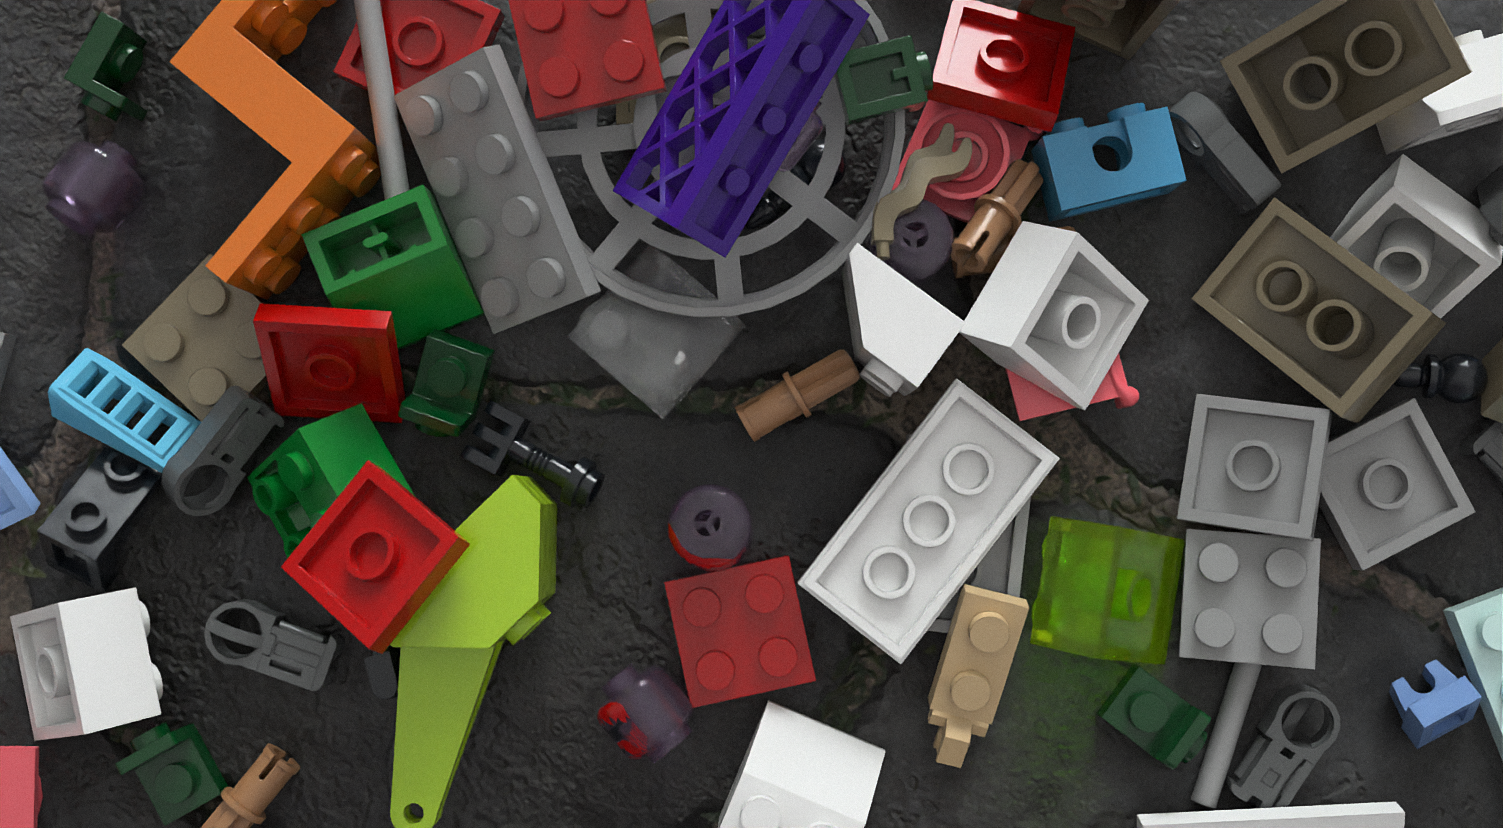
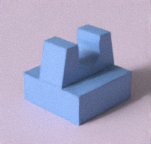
M1437 659L1427 663L1422 672L1424 679L1432 688L1431 692L1418 693L1414 691L1403 677L1392 682L1389 689L1392 700L1403 720L1401 728L1417 749L1472 720L1482 698L1466 676L1458 679Z

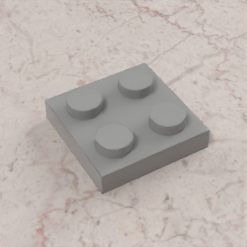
M1196 394L1177 519L1192 523L1313 541L1332 420L1331 410Z
M1415 398L1402 400L1328 440L1319 507L1353 570L1363 571L1476 512Z
M1186 529L1179 657L1315 670L1321 539L1314 538L1313 541L1276 535Z

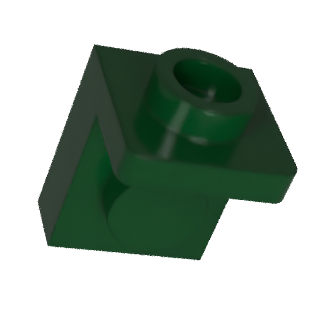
M101 11L64 79L85 91L80 103L115 122H117L121 113L124 112L142 122L148 111L119 94L122 85L132 80L139 71L143 61L142 50L147 41L124 23Z
M911 35L848 51L834 75L847 125L903 110L906 113L918 111L928 101L926 91L933 90V76L925 51L915 52Z
M435 329L427 336L413 392L401 403L398 416L414 422L415 427L425 434L435 437H458L477 416L495 350Z
M1134 663L1096 713L1171 770H1174L1180 762L1188 763L1199 753L1207 739V732L1204 730L1211 721L1210 716L1190 705L1142 667Z
M166 722L150 729L129 742L135 753L115 763L120 775L135 770L164 826L221 795V792L228 787L194 723L172 732Z

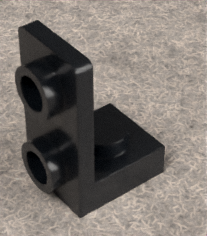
M107 445L37 530L47 565L105 593L119 575L113 544L161 484L162 473Z

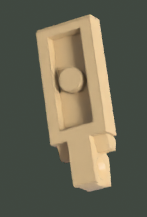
M967 584L962 585L928 695L930 709L928 723L939 726L933 743V748L937 750L936 762L961 768L970 745L971 734L985 737L989 724L993 723L1029 611L1027 599Z

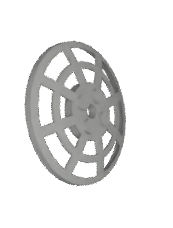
M657 0L647 5L652 27L674 16L685 14L689 49L683 50L661 63L667 92L638 98L635 105L633 123L598 127L599 108L577 113V129L538 132V120L535 118L523 62L519 70L517 88L546 158L581 155L583 167L594 192L608 212L619 222L595 252L580 239L597 282L619 296L651 309L691 317L736 316L771 308L805 293L834 273L847 260L849 253L856 243L860 245L863 243L872 229L873 210L876 202L879 203L882 197L891 193L898 175L905 138V110L884 115V141L878 172L866 203L855 220H853L824 198L832 185L841 162L845 139L846 119L835 76H833L822 95L823 98L818 101L803 127L826 125L823 154L814 178L808 186L784 166L780 165L768 188L792 207L767 227L749 235L738 237L728 255L724 258L694 239L679 237L659 229L652 224L657 217L634 204L631 208L622 196L613 192L615 186L603 163L601 153L638 148L712 22L711 10H719L724 1ZM752 0L747 8V12L763 3L764 0ZM853 0L870 14L860 31L866 45L869 46L888 41L889 39L880 19L866 0ZM729 48L720 54L713 66V71L729 62ZM730 85L713 95V108L730 99ZM694 107L687 110L679 124V129L694 121ZM695 144L679 153V168L695 159ZM660 164L654 167L651 172L655 178L652 183L660 179ZM807 218L838 241L822 258L798 275L765 290L748 294L743 293L740 256L753 254L776 244L799 228ZM641 239L650 246L676 256L699 260H714L718 297L695 298L663 292L632 280L615 268L637 241Z

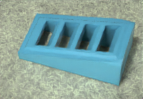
M85 348L51 384L48 390L52 417L161 473L168 460L180 451L201 423L198 419L116 363L89 348ZM113 398L120 401L109 414L102 411ZM138 411L144 413L143 418L132 430L126 427L127 423ZM161 423L169 426L168 431L155 446L147 441Z

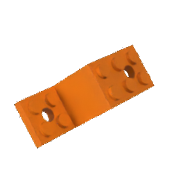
M221 0L169 61L292 162L205 265L225 283L266 300L273 293L280 294L285 291L299 275L301 265L298 263L308 252L301 234L340 219L341 216L339 214L354 196L362 197L369 192L381 176L377 147L352 124L276 63L282 54H290L302 43L307 33L308 23L322 7L331 6L337 0Z

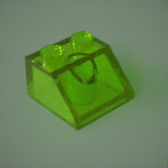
M1050 516L1048 534L1042 545L1043 566L1038 597L1032 607L1031 618L1033 628L1030 644L1095 659L1165 665L1185 540L1119 526Z

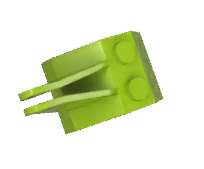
M511 475L455 530L470 543V546L390 644L392 647H401L390 817L395 828H432L439 821L504 640L507 639L514 646L521 639L524 640L551 614L544 603L556 593L557 503L530 476ZM411 803L419 804L422 807L424 813L422 817L413 814Z

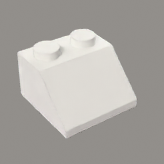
M1476 30L1455 37L1473 72L1376 123L1386 155L1503 120V34L1484 39L1482 31Z
M1404 154L1364 192L1330 237L1440 319L1497 269L1502 263L1503 246L1489 235L1491 224L1482 214L1481 210Z
M1023 221L965 318L964 322L966 323L959 333L997 364L1076 408L1086 410L1149 300L1078 232Z
M856 243L849 253L842 270V279L854 359L864 366L859 375L867 383L888 397L897 391L906 396L920 386L966 322L863 246Z
M136 587L60 602L10 616L34 741L85 735L161 715L159 700L163 693V683L158 668L151 663L146 639L150 632V618L146 606L138 599Z
M768 700L719 816L718 828H864L884 759L885 749Z

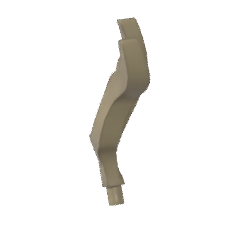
M947 123L943 126L934 144L915 150L910 155L898 187L892 190L890 194L882 197L879 203L876 202L872 217L871 245H876L877 258L880 260L890 259L889 245L894 241L893 228L895 220L904 214L918 209L924 198L927 186L956 179L967 168L972 156V141L966 137L962 140L956 152L951 151L954 143L953 124Z

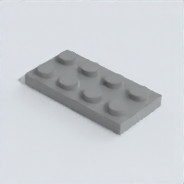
M500 44L482 47L393 96L493 334L601 291Z

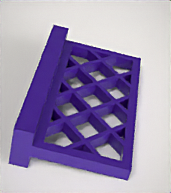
M724 0L618 180L613 192L726 258L870 16L868 12L853 0H764L763 3L748 12L747 8L752 0ZM765 26L766 39L748 49L747 36ZM729 48V62L713 71V66L720 54ZM730 85V99L713 109V95ZM694 107V121L679 129V124L687 110ZM695 144V159L679 168V153ZM660 164V179L642 189L653 168Z

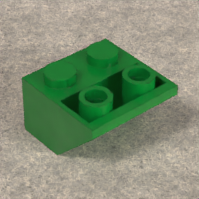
M424 185L301 234L324 292L334 308L392 311L398 350L427 339V336L435 329L444 332L485 315L437 199Z
M362 403L298 428L247 477L252 486V493L257 506L264 514L269 515L284 542V551L287 559L368 460L381 467L413 494Z

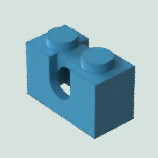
M1135 103L1107 113L1109 123L1087 128L1083 118H1073L1055 123L1052 132L1046 131L1047 135L1042 136L1031 152L1034 163L1040 167L1039 173L1043 177L1041 191L1049 222L1168 194L1187 181L1168 107L1146 111L1144 103ZM1107 145L1113 148L1117 160V171H1108L1100 167L1095 160L1092 147Z

